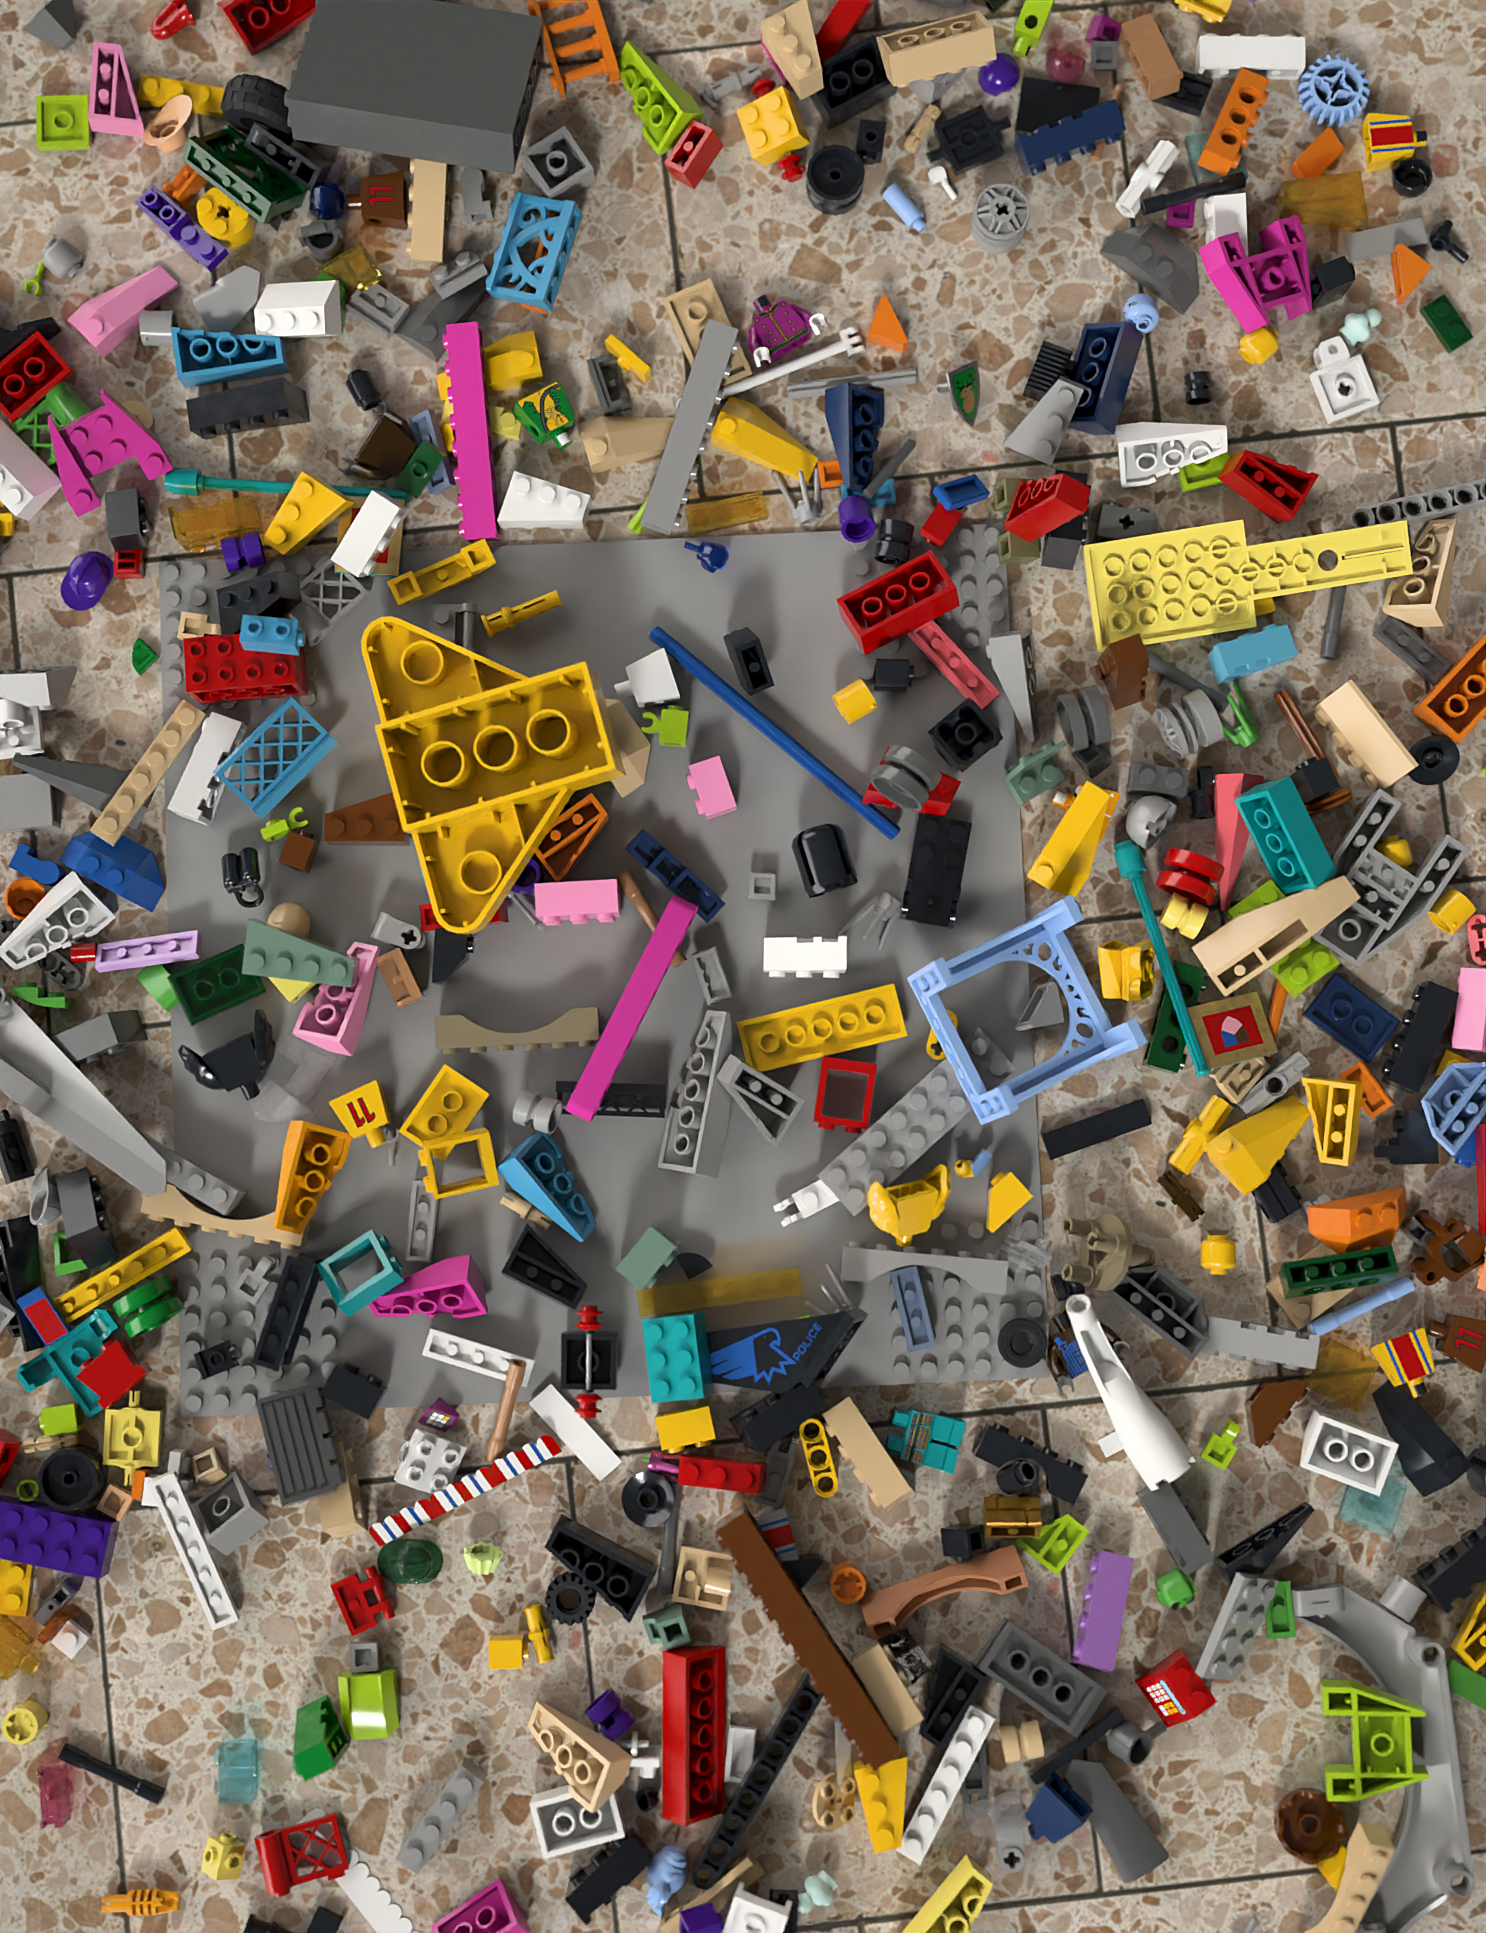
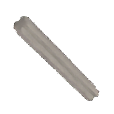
M914 368L789 383L786 389L788 399L825 395L826 389L848 382L867 389L915 384L917 374Z

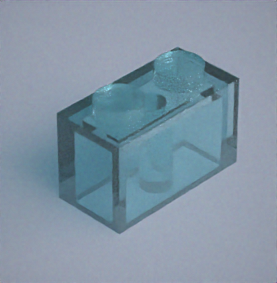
M224 1740L214 1753V1766L218 1767V1778L215 1779L214 1793L219 1795V1804L253 1803L258 1796L257 1740Z

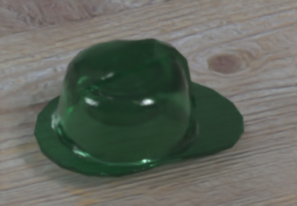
M397 1539L388 1542L382 1547L378 1554L377 1564L378 1570L389 1582L397 1584H423L432 1581L438 1576L442 1570L443 1557L438 1546L429 1540Z

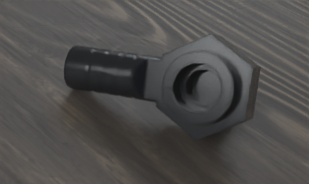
M1445 220L1442 225H1439L1431 232L1429 236L1431 247L1436 251H1447L1461 264H1464L1468 260L1469 255L1454 243L1453 223L1450 220Z

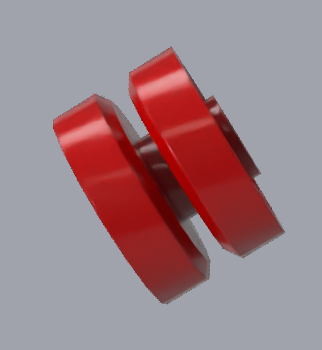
M1169 848L1163 862L1170 870L1159 872L1155 883L1157 888L1171 895L1176 892L1188 898V901L1211 905L1217 891L1210 883L1221 881L1225 870L1224 866L1194 852Z

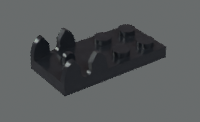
M919 813L899 919L953 929L957 916V904L961 894V882L972 823Z

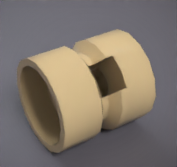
M1037 1720L1022 1722L1020 1729L1011 1724L998 1727L1005 1764L1018 1762L1022 1759L1023 1755L1029 1760L1044 1757L1043 1743Z

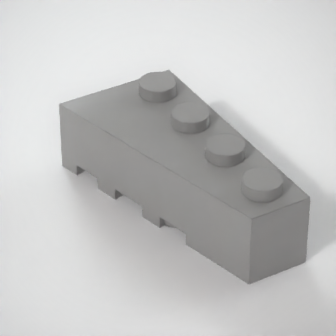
M1206 1315L1210 1340L1204 1346L1203 1354L1219 1356V1352L1229 1353V1358L1245 1361L1246 1357L1256 1358V1363L1272 1366L1273 1362L1283 1363L1284 1368L1300 1370V1367L1316 1369L1320 1336L1299 1330Z

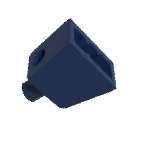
M1054 1772L1043 1784L1025 1813V1817L1031 1822L1027 1827V1832L1035 1840H1039L1044 1835L1051 1843H1056L1082 1827L1093 1812V1809Z

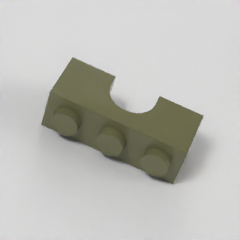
M1004 478L993 485L995 511L1009 513L1019 482L1024 481L1027 483L1031 479ZM1009 531L997 537L999 563L1029 564L1040 558L1041 542L1039 538L1028 542Z

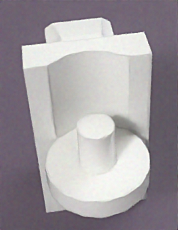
M632 1732V1740H621V1744H616L633 1758L630 1767H640V1776L643 1778L655 1777L656 1768L659 1767L660 1745H649V1740H638V1732Z

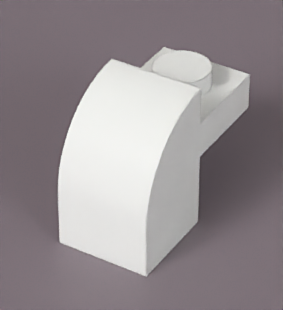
M176 1448L170 1451L168 1472L176 1470L187 1495L193 1487L195 1478L184 1477L190 1468V1457H187L188 1449ZM152 1473L145 1477L142 1505L157 1506L148 1482L150 1479L163 1474Z

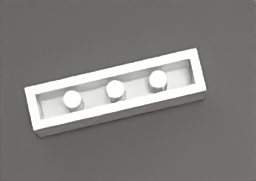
M1206 34L1200 36L1195 47V75L1207 79H1235L1241 67L1267 79H1300L1305 69V37H1297L1294 34H1287L1282 37H1271L1268 34L1257 36H1244L1243 34L1218 36L1217 34Z

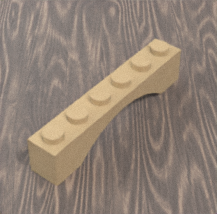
M167 1182V1192L152 1197L144 1194L140 1210L142 1213H147L148 1219L164 1222L165 1218L175 1219L174 1224L178 1226L191 1227V1223L202 1225V1231L217 1233L218 1229L228 1231L227 1236L244 1239V1235L254 1236V1242L270 1244L271 1240L281 1242L280 1247L290 1250H297V1246L306 1245L311 1224L310 1219L302 1234L298 1235L274 1229L275 1212L255 1219L228 1218L204 1208L191 1198L188 1193Z
M1358 1822L1348 1842L1344 1874L1334 1903L1322 1921L1304 1933H1355L1396 1851L1384 1826Z

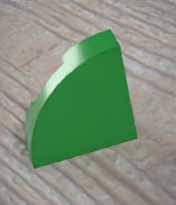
M140 637L137 638L132 648V664L136 672L142 675L160 657Z

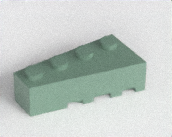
M256 918L248 919L242 974L344 987L357 986L359 958L316 943L308 938L298 936L282 928L272 926Z

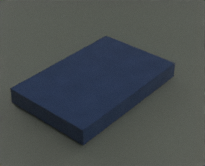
M1336 972L1331 975L1302 1014L1303 1017L1360 1060L1362 1059L1365 1064L1371 1062L1401 1022Z

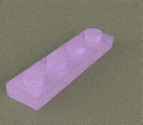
M199 930L97 944L95 969L102 973L200 959L202 934Z

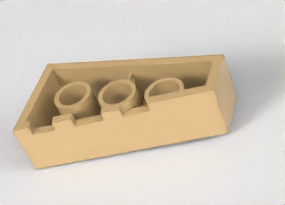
M850 1396L822 1415L826 1420L822 1423L823 1427L831 1438L836 1435L841 1443L837 1448L846 1461L850 1458L856 1465V1468L853 1470L854 1474L861 1484L867 1482L872 1490L868 1495L877 1508L882 1505L884 1509L890 1511L915 1493Z

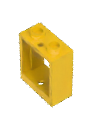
M485 1127L421 1141L422 1150H418L421 1167L426 1166L428 1175L423 1177L426 1192H431L434 1199L499 1185L490 1134ZM476 1140L483 1175L438 1186L431 1150Z

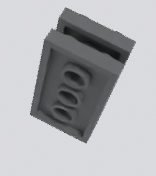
M1006 1617L1003 1618L974 1662L983 1672L1077 1739L1108 1693L1102 1686ZM1019 1653L1018 1662L1010 1664L1011 1657ZM1041 1669V1677L1038 1680H1033L1035 1671ZM1064 1686L1063 1693L1060 1696H1055L1057 1688Z

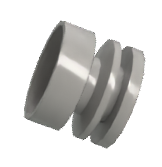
M998 183L987 187L980 193L975 203L970 229L973 240L980 249L990 254H1004L1012 251L1020 244L1028 224L1030 205L1027 197L1019 188L1011 184Z
M1200 689L1182 696L1181 707L1172 701L1168 704V708L1161 706L1156 710V719L1161 735L1178 759L1187 757L1189 752L1192 754L1198 751V742L1202 746L1208 747L1224 737L1217 711L1208 696Z

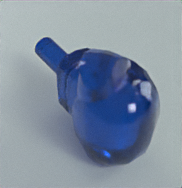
M687 541L684 544V548L697 552V559L701 560V566L710 573L723 569L727 564L729 550L723 545L704 541L700 546Z

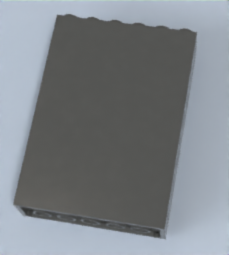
M316 0L315 13L310 15L309 32L304 33L303 50L299 51L297 55V69L291 73L290 90H286L284 96V105L289 109L287 123L288 127L292 128L293 139L508 174L515 173L544 62L543 17L435 0Z

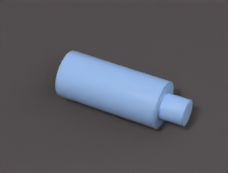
M897 183L891 185L884 192L882 197L909 228L915 227L920 233L927 227L926 223L922 220L924 214Z

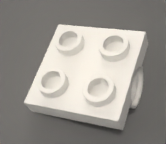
M5 698L1 699L0 760L13 758L16 752L21 753V755L43 753L44 740L41 710H39V707L26 706Z
M415 1428L411 1440L406 1441L400 1449L398 1456L399 1468L394 1480L397 1483L430 1494L436 1491L445 1492V1488L452 1483L467 1447L464 1444Z

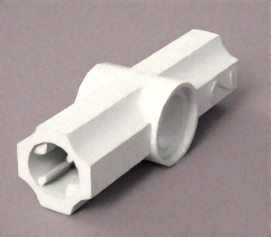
M1160 140L1146 162L1143 161L1130 180L1129 186L1116 203V207L1121 214L1126 217L1135 218L1140 210V200L1149 196L1152 197L1165 178V173L1170 169V166L1179 154L1173 143Z

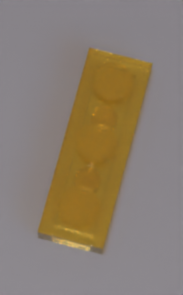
M762 491L685 508L690 536L768 519Z

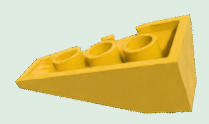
M730 396L721 409L710 435L711 445L799 480L798 472L803 471L806 483H809L818 462V458L756 405L734 396Z

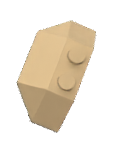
M605 699L626 776L610 781L623 799L645 784L651 744L620 700Z

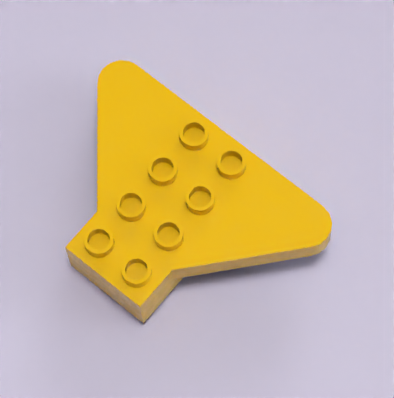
M392 616L380 617L372 621L364 630L361 647L381 723L375 725L403 831L413 836L432 909L438 923L446 930L454 933L475 934L484 929L491 921L574 791L626 776L597 671L584 661L529 678L404 620Z

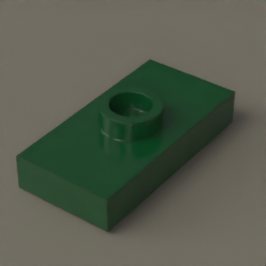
M424 439L395 483L414 498H419L447 455Z

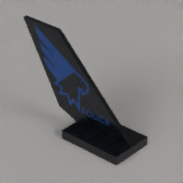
M858 1308L851 1311L706 1332L712 1382L776 1393H784L799 1382H802L807 1387L820 1383L825 1379L869 1314Z

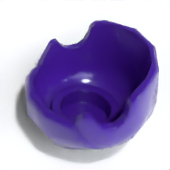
M1005 52L996 53L997 59L989 61L985 66H981L978 71L979 85L984 92L992 96L1010 92L1020 79V67L1015 58Z

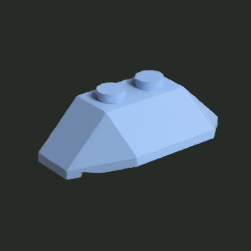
M1486 1062L1449 1064L1421 1100L1432 1136L1451 1155L1457 1153L1486 1114Z

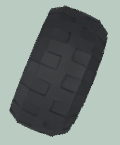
M242 74L230 79L224 90L221 102L223 116L229 124L249 135L253 124L258 122L291 139L293 138L292 128L288 127L287 123L289 109L284 105L285 92L288 90L286 87L257 75Z

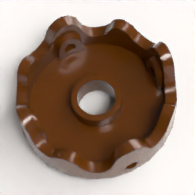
M1299 1788L1294 1790L1279 1802L1275 1811L1274 1830L1279 1842L1289 1854L1306 1864L1317 1865L1319 1861L1335 1856L1342 1839L1348 1836V1825L1340 1806L1336 1801H1327L1326 1793L1319 1789ZM1306 1817H1314L1316 1820V1824L1311 1830L1302 1829V1821Z

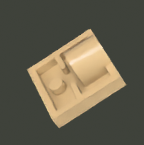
M682 1544L672 1601L726 1611L734 1568L731 1562L732 1554Z

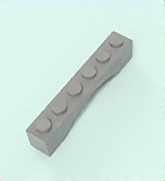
M128 1121L167 1162L168 1182L223 1215H235L248 1193L247 1191L176 1153Z
M849 1241V1246H843L841 1280L870 1282L877 1276L895 1268L909 1265H927L942 1268L958 1275L978 1292L1006 1294L1008 1261L1002 1260L1001 1254L986 1253L985 1258L974 1257L975 1252L958 1251V1256L947 1255V1250L934 1248H931V1253H920V1247L912 1246L904 1247V1251L893 1250V1245L877 1244L876 1249L865 1248L866 1243L854 1241Z

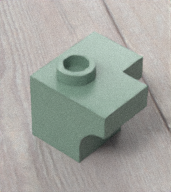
M682 1603L642 1616L651 1645L660 1643L667 1650L679 1646L694 1645V1639Z

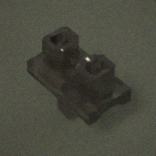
M907 1627L903 1630L899 1629L888 1637L885 1645H888L896 1662L912 1685L922 1675L935 1668Z

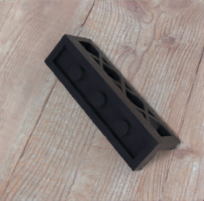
M556 1081L557 1100L562 1102V1106L563 1093H573L578 1082ZM611 1083L604 1096L609 1103L601 1110H597L595 1116L665 1118L666 1085ZM606 1094H612L616 1096L611 1100ZM621 1095H629L636 1104L628 1111H621L614 1102ZM633 1095H639L643 1097L638 1101ZM648 1096H660L659 1112H648L641 1103ZM610 1105H612L616 1109V1111H610L606 1109ZM637 1106H639L644 1112H637L633 1110ZM562 1108V1114L573 1115Z

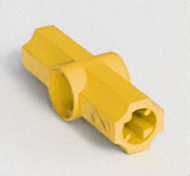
M1212 1095L1198 1117H1195L1185 1129L1182 1135L1183 1139L1170 1156L1168 1163L1177 1170L1189 1175L1203 1152H1206L1205 1145L1218 1136L1219 1133L1217 1131L1225 1122L1233 1107L1222 1098Z

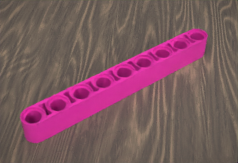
M675 894L670 899L569 1099L565 1111L588 1122L593 1120L699 906Z

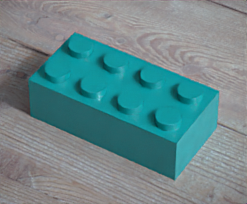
M1290 776L1255 785L1233 799L1275 885L1283 894L1315 888L1337 873L1332 859L1328 855L1321 837L1309 816V812L1304 806Z

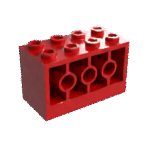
M240 634L183 638L186 692L202 705L287 698L289 695L291 697L308 696L305 645L304 647L300 646L299 655L244 650L239 641Z

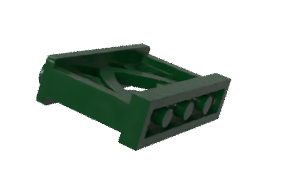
M230 124L225 125L222 130L200 138L196 135L190 137L182 161L263 225L270 222L271 217L302 206L308 189L246 148L244 144L247 138ZM235 165L247 169L250 173L259 178L260 183L250 179L238 168H236Z

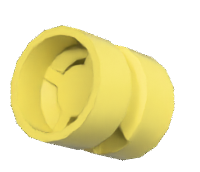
M1174 892L1162 911L1159 924L1171 930L1177 927L1180 934L1193 940L1203 926L1209 908L1196 902L1189 904L1188 898Z

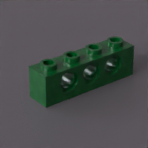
M1176 960L1171 961L1179 986L1185 985L1189 989V997L1184 999L1187 1008L1201 1005V1002L1197 1001L1200 991L1204 992L1207 985L1208 977L1204 976L1206 969ZM1164 982L1142 1065L1176 1074L1179 1069L1183 1070L1186 1063L1187 1054H1183L1186 1041L1181 1026L1171 1022L1170 1016L1175 1009ZM1167 1036L1172 1037L1176 1043L1175 1049L1172 1052L1167 1051L1163 1045V1041Z
M1389 1245L1282 1263L1279 1277L1285 1299L1392 1282L1395 1280L1399 1269L1393 1247Z

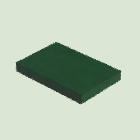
M243 943L167 977L191 1027L266 993V989L259 976L242 974L245 950Z

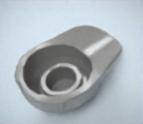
M48 1168L40 1173L32 1184L30 1221L33 1225L53 1223L62 1215L58 1188L51 1184Z

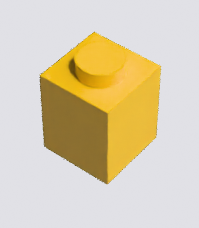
M524 1634L491 1635L489 1639V1669L523 1668L525 1660H529L530 1646L529 1643H525Z

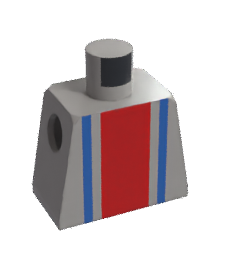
M782 1504L778 1509L773 1508L754 1517L782 1561L799 1559L785 1504Z

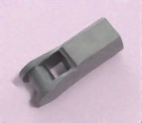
M1409 1215L1407 1217L1408 1222L1404 1227L1400 1226L1399 1231L1426 1251V1244L1435 1235L1418 1220ZM1416 1228H1419L1422 1232L1416 1238L1412 1233ZM1446 1244L1441 1247L1442 1257L1449 1249V1246Z
M69 1577L54 1590L33 1614V1618L42 1626L47 1627L80 1591L81 1588L79 1586L75 1588L69 1582ZM60 1591H63L68 1596L65 1600L58 1595Z

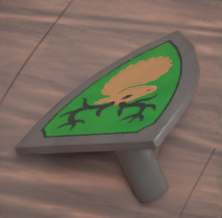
M977 360L946 373L947 381L938 382L936 385L939 393L950 392L953 411H957L961 419L970 428L974 426L980 402V380Z

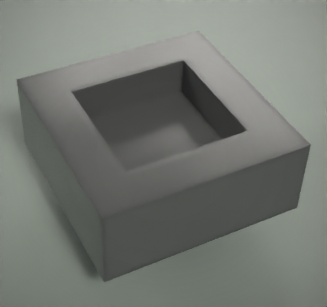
M1092 41L1090 71H1117L1118 41Z

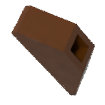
M1294 1377L1260 1382L1245 1402L1249 1438L1253 1445L1261 1449L1263 1445L1267 1446L1275 1436L1273 1431L1279 1423L1284 1424L1292 1413L1290 1409L1296 1401L1300 1402L1308 1392L1306 1387L1309 1385L1307 1380Z

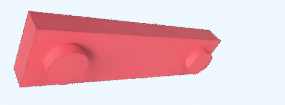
M933 620L907 634L966 699L970 698L975 701L981 710H984L1000 695L995 686Z

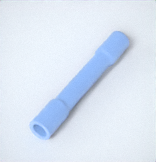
M1405 1276L1363 1299L1310 1322L1309 1326L1313 1334L1321 1336L1359 1315L1414 1291V1285L1410 1278Z

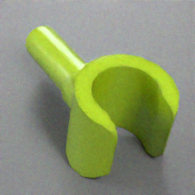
M42 260L39 262L33 279H28L24 283V291L30 294L33 285H36V296H41L44 292L41 280L45 265L42 263Z

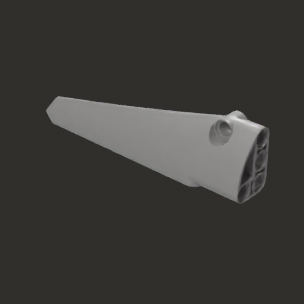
M0 987V998H2L0 1001V1091L148 1197L167 1192V1162L17 1005L11 996Z

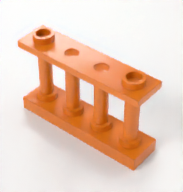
M598 0L526 1L530 16L542 17V11L576 1L586 3L587 10L584 11V14L545 25L543 20L544 46L553 72L549 74L553 90L558 89L560 98L566 97L563 84L599 73L603 75L608 74L610 84L620 81L619 67ZM584 25L588 27L593 26L595 34L591 35L592 38L552 49L549 39L550 35ZM591 49H595V51L600 50L602 58L599 59V62L567 72H559L556 60Z

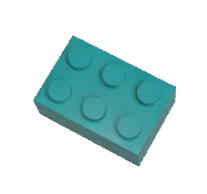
M704 1311L653 1316L641 1320L652 1403L699 1399L714 1394Z

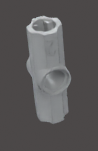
M1296 1051L1270 1073L1263 1075L1235 1105L1246 1118H1249L1260 1112L1277 1097L1284 1095L1287 1089L1313 1070L1305 1056ZM1271 1078H1275L1279 1082V1088L1275 1093L1270 1092L1267 1088V1083Z

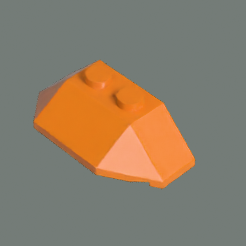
M1399 1186L1307 1206L1309 1233L1337 1254L1392 1245L1407 1213L1405 1187Z

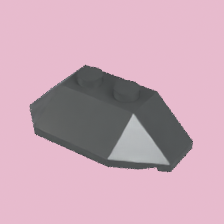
M1155 223L1115 231L1099 252L1100 255L1181 315H1184L1199 295L1196 253Z
M1161 1265L1129 1268L1122 1281L1115 1288L1106 1291L1124 1308L1192 1361L1210 1340L1203 1299Z

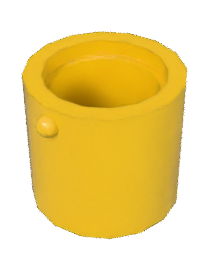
M860 678L832 695L837 709L849 725L878 707L870 690Z
M1448 888L1433 904L1427 916L1439 929L1449 935H1454L1476 912V909L1466 896L1453 888Z

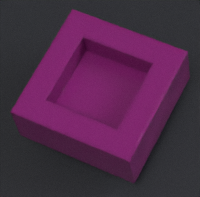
M1196 200L1167 208L1165 226L1192 229Z

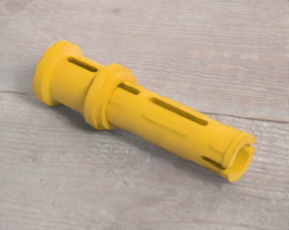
M553 590V592L510 609L508 606L501 607V611L488 616L483 614L480 617L488 637L492 638L494 633L507 628L512 630L516 627V623L556 607H561L562 603L557 591Z

